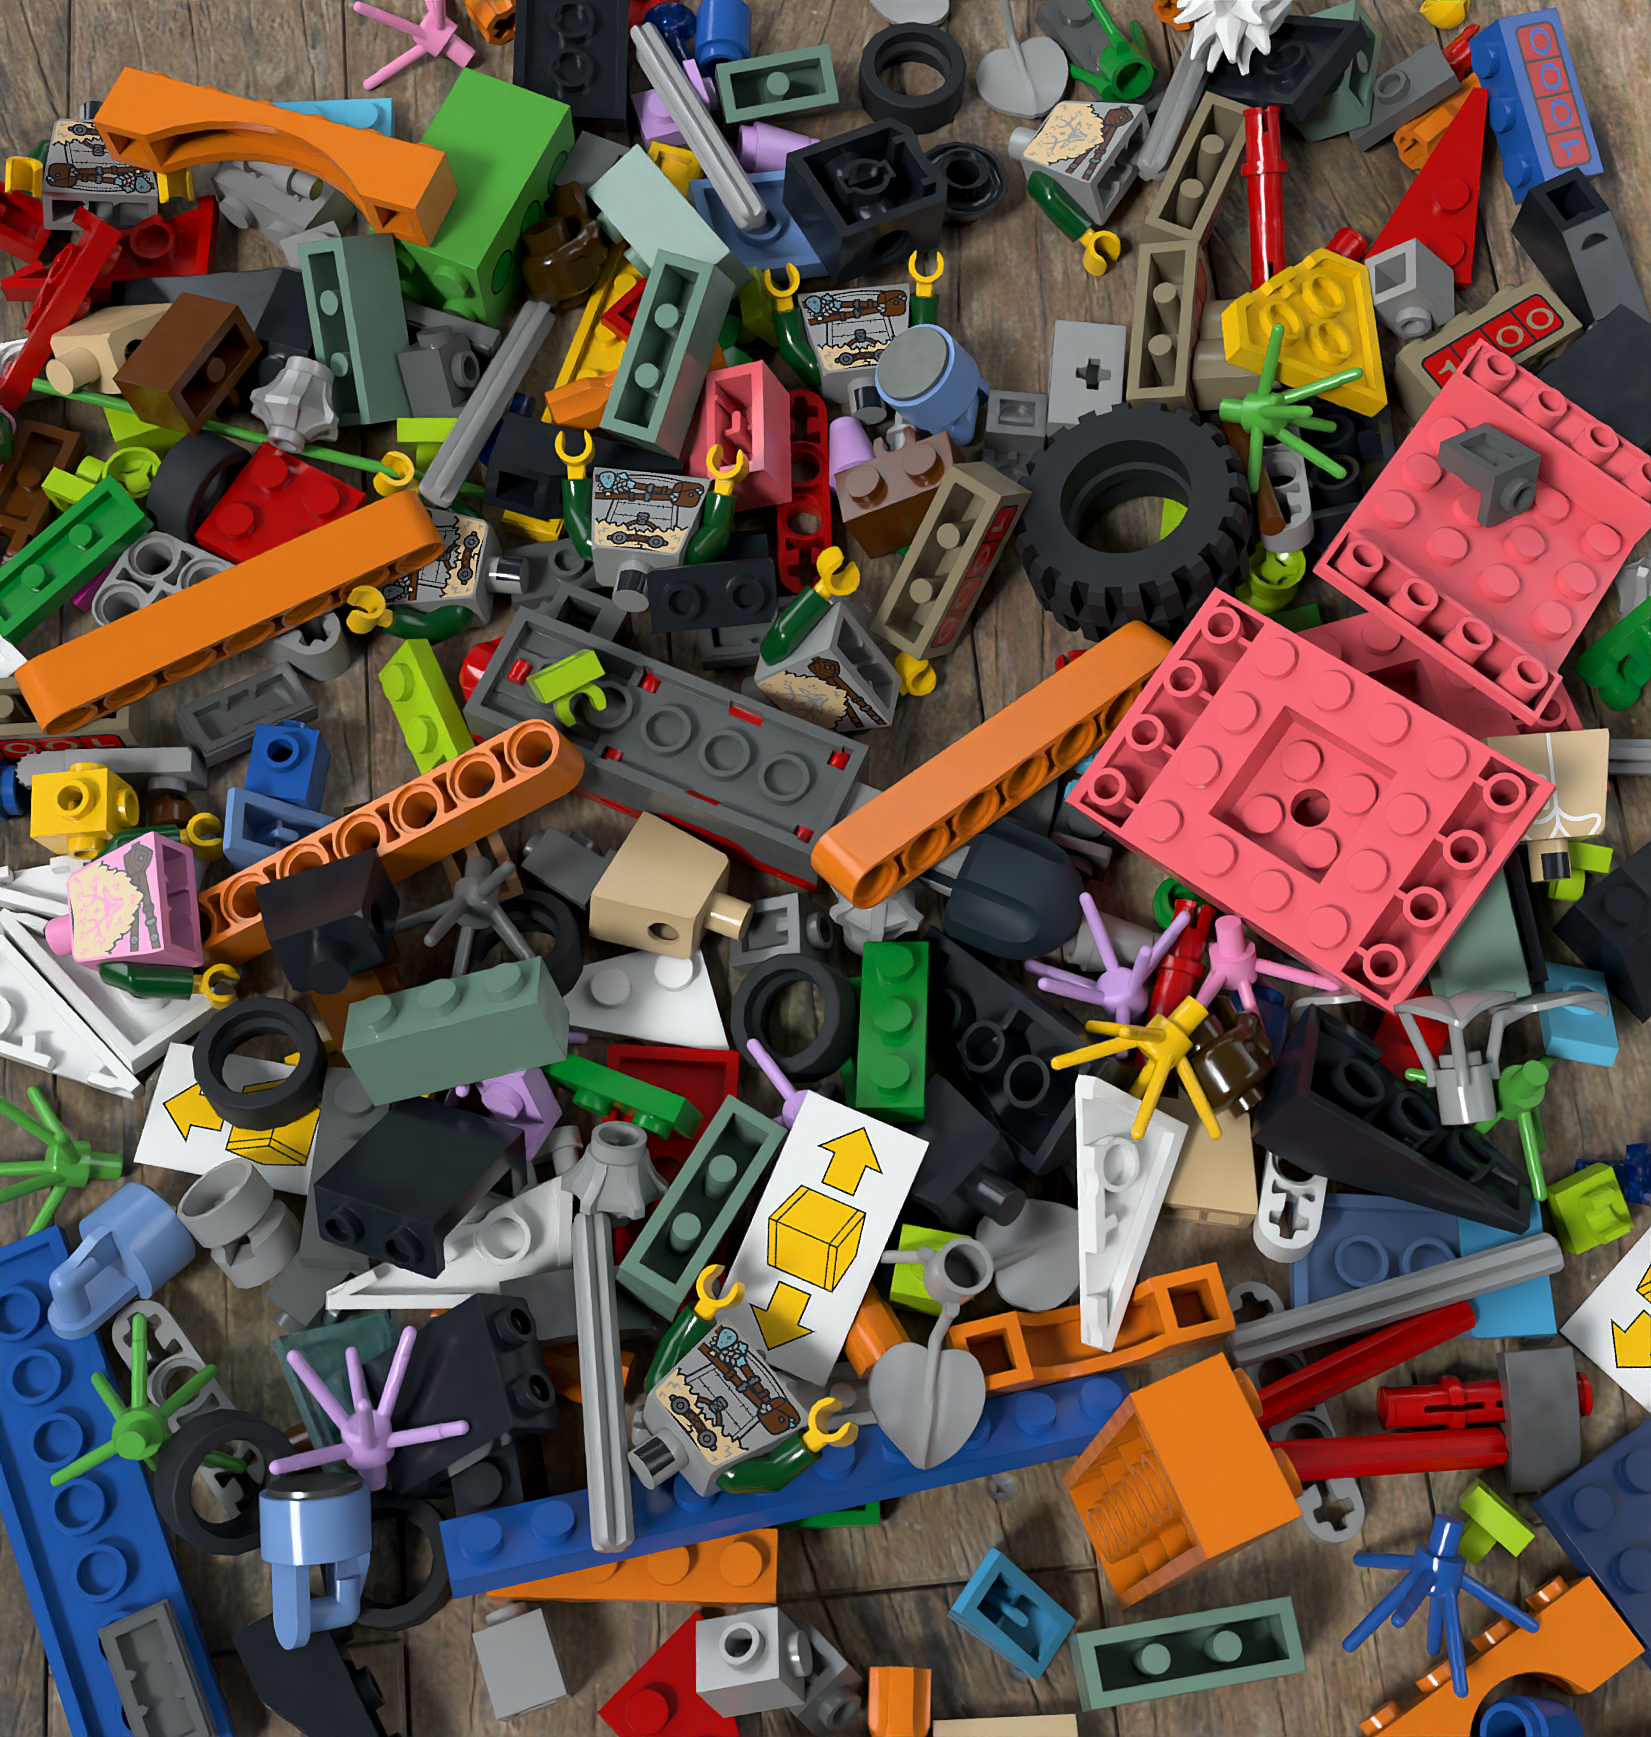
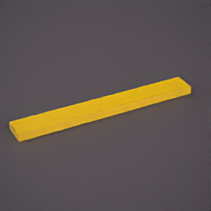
M652 141L647 155L689 202V181L702 179L704 175V170L695 155L690 150ZM625 238L618 245L612 241L609 249V259L602 266L601 275L596 281L554 389L585 377L594 378L619 368L627 343L623 340L621 342L617 341V335L601 324V316L643 278L624 255L631 247ZM547 406L541 421L554 424ZM604 429L589 435L602 438ZM505 510L501 519L504 532L540 542L561 540L566 531L564 518L540 520Z

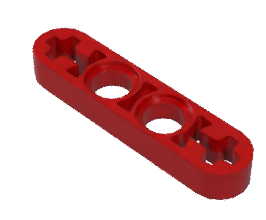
M804 389L788 391L790 394L791 464L801 460L809 461L817 467L819 473L808 482H796L791 479L792 502L776 505L779 588L783 597L799 595L805 588V586H800L799 554H811L813 581L812 586L809 587L813 589L821 580L816 565L818 557L824 550L832 547L827 410L825 402L819 395ZM794 413H806L807 441L795 442ZM810 513L818 518L821 526L813 534L804 536L792 532L787 526V522L796 514Z

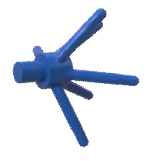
M1436 1514L1429 1544L1416 1545L1414 1555L1359 1552L1353 1556L1354 1564L1359 1567L1410 1570V1572L1344 1639L1342 1647L1348 1653L1354 1652L1392 1613V1625L1396 1628L1403 1627L1425 1597L1430 1596L1426 1649L1431 1655H1437L1440 1652L1444 1624L1453 1690L1457 1697L1464 1698L1468 1695L1469 1688L1457 1602L1460 1588L1530 1633H1536L1539 1630V1623L1517 1606L1464 1572L1467 1563L1466 1559L1457 1554L1465 1523L1453 1516Z

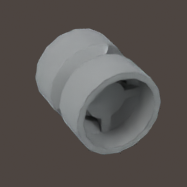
M235 1158L209 1170L188 1189L177 1207V1217L202 1247L211 1248V1257L237 1288L245 1289L261 1285L285 1269L300 1250L303 1230L301 1223L281 1199H273L274 1190L247 1158Z

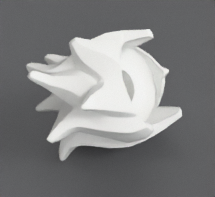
M1178 0V10L1184 11L1173 18V21L1176 24L1195 20L1190 60L1196 61L1210 42L1207 62L1208 72L1213 73L1221 56L1225 52L1228 61L1232 64L1237 62L1241 74L1245 75L1249 73L1250 55L1254 48L1257 47L1264 55H1269L1271 48L1269 36L1276 32L1284 22L1285 17L1291 10L1293 0Z

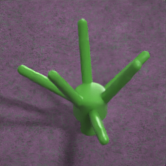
M1275 324L1272 328L1258 391L1249 392L1244 399L1224 398L1219 407V417L1222 422L1240 423L1243 430L1251 434L1247 469V484L1250 495L1256 494L1259 490L1264 435L1275 437L1337 479H1343L1347 473L1342 466L1285 428L1289 425L1328 433L1334 432L1337 428L1334 421L1312 417L1313 409L1309 406L1289 404L1358 380L1363 376V370L1355 367L1283 393L1271 392L1284 335V327L1281 324Z
M1545 1053L1537 1061L1530 1060L1524 1065H1512L1507 1067L1502 1073L1500 1072L1501 1078L1492 1080L1497 1119L1476 1122L1472 1126L1483 1137L1501 1118L1517 1120L1533 1195L1538 1201H1544L1548 1196L1539 1151H1544L1548 1144L1538 1105L1544 1099V1084L1549 1078L1548 1070L1559 1059L1545 1055ZM1409 1068L1405 1071L1407 1080L1414 1082L1417 1079L1420 1083L1427 1084L1425 1070Z
M30 1086L27 1089V1095L44 1124L0 1095L1 1114L48 1145L45 1160L0 1163V1177L38 1175L0 1189V1204L54 1186L26 1237L47 1229L70 1187L83 1188L87 1184L88 1178L119 1180L123 1164L122 1154L91 1152L89 1141L71 1140L37 1086Z
M143 1313L136 1314L132 1320L131 1405L128 1408L125 1406L103 1373H93L91 1382L116 1420L112 1429V1440L54 1473L50 1478L51 1484L55 1487H60L116 1454L129 1460L143 1459L155 1474L158 1457L160 1456L157 1450L158 1448L164 1449L172 1435L167 1434V1419L217 1375V1366L208 1364L159 1407L153 1403H148L147 1317ZM213 1450L202 1461L203 1463L239 1474L245 1472L247 1468V1463L244 1460L217 1450Z

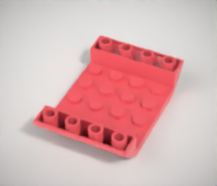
M1479 338L1315 564L1312 572L1529 726H1532L1540 717L1563 679V676L1557 673L1562 662L1632 548L1651 528V457L1617 434L1611 427L1600 422L1564 397L1558 390L1550 387L1518 365L1509 356ZM1485 422L1542 455L1536 481L1537 492L1529 510L1491 528H1487L1477 521L1482 492L1465 484L1462 479L1437 464L1440 442Z

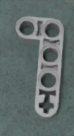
M159 531L146 532L124 551L97 591L92 602V614L99 627H102L236 565L189 543H184L167 533ZM170 565L164 572L151 575L155 569ZM329 611L247 649L276 664L288 661L294 672L319 682L331 681L341 676L348 669L351 661L349 643L341 623L333 611Z

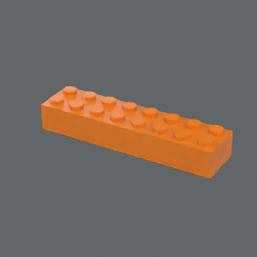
M1223 1352L1130 1393L1062 1478L1122 1610L1198 1576L1303 1515L1295 1500L1303 1496V1489L1298 1474L1289 1457L1280 1447L1271 1451L1256 1421V1418L1263 1415V1408L1258 1393L1249 1376L1242 1368L1231 1370Z

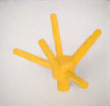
M1190 995L1186 997L1168 1018L1158 1013L1145 1027L1090 1020L1085 1024L1087 1032L1117 1038L1077 1049L1073 1052L1056 1056L1051 1060L1052 1068L1061 1070L1138 1047L1149 1060L1128 1091V1094L1139 1100L1143 1097L1131 1129L1132 1138L1140 1140L1144 1137L1168 1073L1174 1066L1210 1137L1215 1140L1222 1137V1129L1186 1057L1187 1052L1193 1047V1043L1189 1040L1188 1036L1209 1014Z

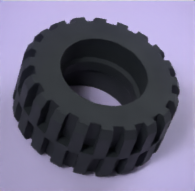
M1130 402L1111 405V412L1096 415L1095 410L1079 416L1080 424L1072 429L1067 430L1065 426L1060 428L1048 438L1050 447L1046 451L1039 448L1026 464L1029 477L1022 476L1017 483L1031 491L1032 494L1012 531L1016 539L1015 546L1038 601L1045 611L1053 612L1056 622L1068 631L1077 632L1081 628L1085 639L1099 643L1127 623L1141 620L1166 639L1172 640L1174 639L1172 632L1185 626L1187 627L1215 587L1233 597L1231 584L1235 586L1243 584L1251 569L1249 557L1256 551L1257 533L1254 525L1256 519L1247 479L1244 474L1242 461L1236 449L1227 445L1225 434L1214 424L1205 422L1201 425L1198 414L1184 408H1177L1173 414L1168 411L1167 404L1145 402L1144 408H1132ZM1145 496L1163 497L1176 501L1188 508L1179 525L1168 536L1145 549L1129 553H1106L1082 544L1083 538L1091 524L1107 509L1125 500Z

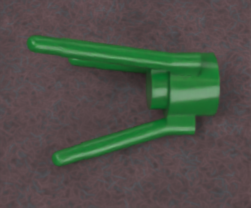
M1086 0L1109 39L1110 44L1103 50L1100 57V77L1067 62L1069 75L1094 88L1102 99L1110 98L1113 94L1125 100L1134 99L1142 95L1149 88L1151 82L1158 77L1159 71L1150 59L1140 23L1137 20H1132L1129 23L1132 42L1126 41L1120 34L1102 1Z

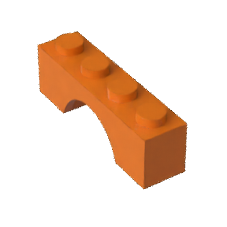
M1217 1262L1151 1277L1135 1285L1111 1353L1081 1343L1080 1304L1042 1312L1012 1311L950 1326L946 1333L944 1344L946 1350H965L978 1360L985 1379V1399L1224 1344L1227 1337L1231 1336L1237 1328Z
M760 1528L486 1592V1597L496 1603L648 1602L692 1605L705 1608L738 1609L748 1604H767L777 1607L778 1529Z
M1557 1575L1539 1586L1525 1598L1532 1608L1527 1614L1539 1623V1630L1536 1633H1530L1516 1623L1511 1624L1506 1617L1502 1616L1470 1639L1477 1651L1465 1659L1469 1688L1466 1697L1459 1698L1454 1693L1448 1657L1431 1667L1415 1680L1416 1685L1421 1690L1420 1694L1401 1708H1399L1394 1699L1389 1700L1362 1719L1358 1725L1365 1733L1362 1737H1470L1472 1721L1479 1704L1486 1694L1501 1681L1514 1675H1522L1545 1681L1568 1696L1591 1693L1642 1654L1645 1649L1590 1576L1566 1583L1560 1575Z

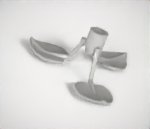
M869 0L873 8L893 25L917 22L936 26L948 17L950 11L949 0ZM998 0L1009 48L994 50L982 59L976 72L978 93L987 106L999 113L1026 119L1043 117L1049 114L1056 104L1061 102L1066 92L1069 76L1066 56L1061 47L1046 36H1036L1019 45L1009 0Z
M1323 989L1296 1000L1289 1012L1290 1022L1293 1024L1300 1019L1303 1011L1311 1003L1318 1007L1324 1004L1361 1001V999L1343 989L1335 991ZM1471 990L1456 993L1449 998L1442 996L1418 997L1394 1004L1393 1009L1394 1013L1399 1015L1426 1073L1427 1087L1436 1086L1441 1124L1455 1125L1497 1119L1492 1080L1501 1078L1498 1061L1503 1032L1508 1024L1532 1012L1561 1006L1584 1008L1608 1017L1609 1005L1607 997L1604 994L1591 991H1564L1532 994L1517 998L1516 992ZM1487 1009L1488 1015H1493L1486 1059L1485 1063H1482L1480 1050L1465 1051L1462 1029L1476 1015ZM1412 1014L1448 1024L1452 1053L1439 1055L1440 1068L1437 1067Z
M1026 1199L1022 1212L1008 1226H1000L984 1215L976 1226L975 1239L967 1237L953 1239L937 1252L928 1246H924L920 1250H883L878 1263L922 1264L924 1266L923 1282L925 1289L932 1299L942 1305V1312L929 1337L928 1349L913 1342H903L891 1347L875 1363L868 1383V1400L879 1427L916 1468L928 1470L953 1456L970 1437L983 1411L986 1386L984 1374L978 1360L965 1350L948 1349L941 1351L942 1341L953 1319L959 1314L960 1305L967 1303L984 1290L990 1283L993 1273L997 1292L1007 1303L1016 1308L1030 1312H1042L1053 1309L1066 1301L1080 1283L1078 1210L1055 1202Z

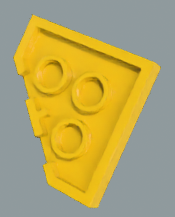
M1320 247L1294 267L1291 265L1268 279L1260 288L1252 293L1247 292L1235 299L1222 312L1221 322L1226 362L1261 375L1272 328L1275 324H1281L1284 327V335L1274 377L1275 381L1295 389L1325 377L1359 367L1363 370V376L1360 379L1314 396L1369 417L1375 416L1388 404L1368 266Z

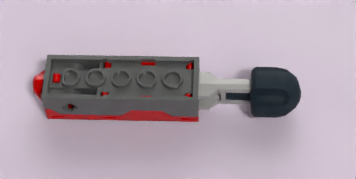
M520 605L504 636L473 646L461 667L459 683L467 702L463 713L475 747L521 722L530 719L545 720L568 738L583 755L585 765L583 776L571 792L635 819H639L643 811L653 814L726 854L731 859L815 894H818L824 879L811 866V854L814 846L830 828L882 793V791L869 786V746ZM582 649L594 650L605 674L592 680L590 683L598 686L604 693L606 708L596 711L585 693H577L569 702V709L575 718L576 724L570 727L566 726L558 720L554 713V700L547 704L537 701L526 678ZM552 749L541 756L537 767L549 759ZM1000 818L975 836L971 847L965 844L961 845L915 878L923 886L950 896L943 920V925L949 937L996 957L1026 960L1051 953L1068 942L1082 922L1084 911L1079 901V896L1085 892L1081 874L1067 853L1048 838Z

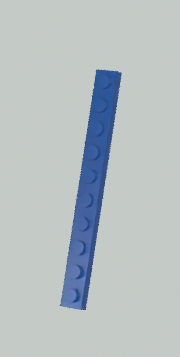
M1119 1369L985 1399L980 1419L964 1445L949 1459L928 1470L916 1468L888 1438L879 1425L873 1424L860 1427L858 1436L851 1445L834 1447L827 1444L822 1448V1458L777 1493L731 1496L721 1490L709 1497H702L697 1494L680 1471L653 1490L645 1487L638 1478H632L630 1482L635 1538L629 1550L619 1553H600L592 1547L588 1489L440 1521L441 1540L453 1599L1080 1455L1131 1391Z

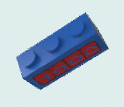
M1556 7L1499 18L1468 42L1473 71L1479 78L1481 88L1488 89L1487 120L1495 133L1503 161V175L1511 188L1515 205L1524 202L1530 188L1576 167H1579L1589 182L1604 173Z

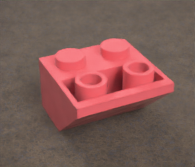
M763 360L707 372L679 458L677 459L684 461L681 476L711 479V487L714 490L716 477L708 470L706 464L710 448L715 444H720L723 447V458L720 462L721 472H729L735 467L737 453L741 449L748 458L749 472L744 480L734 484L732 494L738 496L735 513L792 502L790 394Z

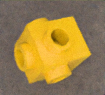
M81 762L72 764L68 772L32 775L30 837L57 855L67 854L74 859L92 860L117 832L124 829H132L139 821V802L133 787L104 764Z

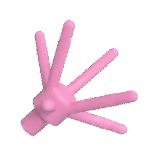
M424 0L429 12L420 25L359 1L354 3L353 9L355 12L413 36L414 42L417 43L416 46L366 79L363 83V87L366 90L370 91L384 81H387L426 53H430L436 58L441 51L464 69L476 50L454 34L458 25L446 17V0Z
M1226 915L1218 918L1215 922L1217 942L1207 938L1204 951L1210 955L1211 971L1195 999L1207 1009L1221 988L1232 991L1238 990L1244 1011H1253L1261 1019L1251 985L1255 984L1278 991L1265 974L1327 991H1335L1341 988L1317 973L1257 958L1255 944L1251 940L1244 938L1241 918L1235 915ZM1261 1019V1025H1262V1027H1263V1029H1264V1031H1265V1028H1264V1025H1263V1022H1262V1019ZM1271 1053V1061H1272L1273 1066H1274V1065H1275V1062H1274V1059H1273V1056H1272V1053Z

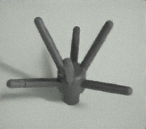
M481 856L469 858L465 863V877L455 884L453 899L397 919L393 935L402 933L439 919L424 938L425 945L433 947L456 922L461 925L462 928L451 978L466 975L475 930L485 929L490 926L493 927L520 961L537 957L500 907L499 885L514 872L515 865L512 861L503 862L491 873L492 865L489 859Z

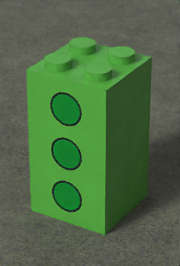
M464 67L420 143L429 144L440 151L446 152L459 192L429 248L393 238L402 299L438 311L442 309L452 310L463 316L466 320L496 329L524 279L519 260L527 248L521 238V233L534 223L548 218L544 209V202L554 192L553 182L575 145L570 105ZM371 226L369 227L370 235L378 234L374 232Z

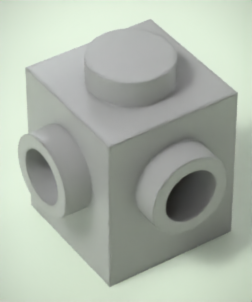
M1411 239L1365 259V265L1368 266L1375 319L1379 323L1386 325L1403 340L1424 335L1430 329L1448 323L1455 317L1453 269L1418 239Z
M748 1604L736 1609L734 1615L696 1621V1693L723 1718L805 1704L804 1676L811 1674L813 1665L810 1642L806 1633L803 1630H799L778 1607L767 1604Z

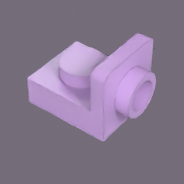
M694 59L683 61V71L709 114L718 111L717 96L711 78L701 79ZM655 89L630 95L632 112L647 154L652 141L671 146L687 143Z
M536 1067L475 1082L482 1095L484 1105L491 1112L488 1118L525 1130L526 1162L532 1160L563 1113L541 1068Z

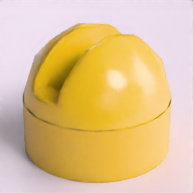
M1425 0L1419 12L1430 24L1438 29L1451 30L1457 28L1464 21L1469 12L1470 0Z

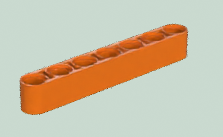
M400 491L38 655L19 667L14 674V679L43 734L46 736L66 734L348 603L347 599L351 592L360 585H369L378 589L411 574L439 558L445 551L446 544L416 491Z
M1141 620L1127 623L830 828L814 846L811 854L813 870L855 908L866 910L880 904L1105 744L1175 644Z
M530 719L521 722L197 894L204 965L201 966L209 969L217 964H227L235 968L272 949L266 935L261 912L259 913L260 908L255 893L257 886L369 850L378 840H380L377 847L378 854L392 883L395 884L567 794L577 786L583 776L585 765L582 753L568 738L545 720ZM552 749L549 759L537 767L541 756ZM494 780L490 791L480 797L485 785ZM437 810L433 821L424 827L428 816ZM211 930L209 937L204 942L206 935Z

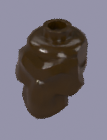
M575 180L557 188L544 202V209L548 218L534 223L521 233V238L527 249L520 257L519 265L533 297L539 302H558L561 309L575 307L590 298L592 293L589 288L598 280L602 271L601 266L609 259V248L602 240L599 222L592 217L582 186Z
M1216 995L1206 1009L1209 1013L1208 1016L1188 1036L1189 1040L1193 1043V1047L1187 1052L1186 1057L1214 1115L1216 1116L1228 1109L1233 1117L1237 1119L1268 1096L1261 1083L1270 1076L1273 1070V1063L1271 1061L1273 1045L1261 1025L1260 1017L1255 1012L1246 1010L1238 1014L1230 997ZM1177 1073L1178 1084L1190 1098L1179 1074Z

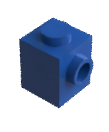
M294 720L281 721L278 723V726L257 724L244 790L320 813L331 758L320 730H316L306 723Z

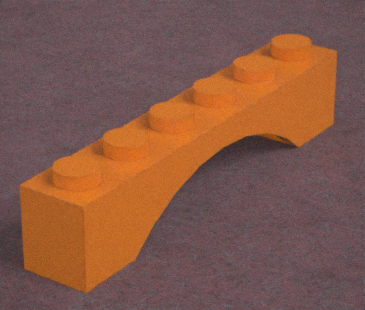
M125 66L93 119L96 129L112 159L162 174L194 165L220 161H262L290 166L316 176L342 192L363 213L375 233H392L393 238L428 248L459 192L446 152L440 151L429 144H413L384 136L374 129H358L331 122L329 119L318 114L305 115L279 108L266 100L253 101L227 94L213 86L201 87L175 80L161 72L149 73Z

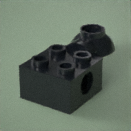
M888 117L787 153L782 202L835 284L839 285L909 259L916 250L917 256L938 248L943 223L952 227H965L995 210L1008 192L1009 176L1003 163L991 151L975 144L963 142L940 144L923 153L918 141L919 138L914 134L913 129Z

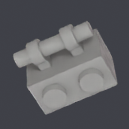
M224 161L211 176L222 214L239 228L247 229L249 226L266 235L280 250H282L279 243L280 240L333 220L339 232H341L355 215L353 203L342 192L320 178L290 166L262 161Z

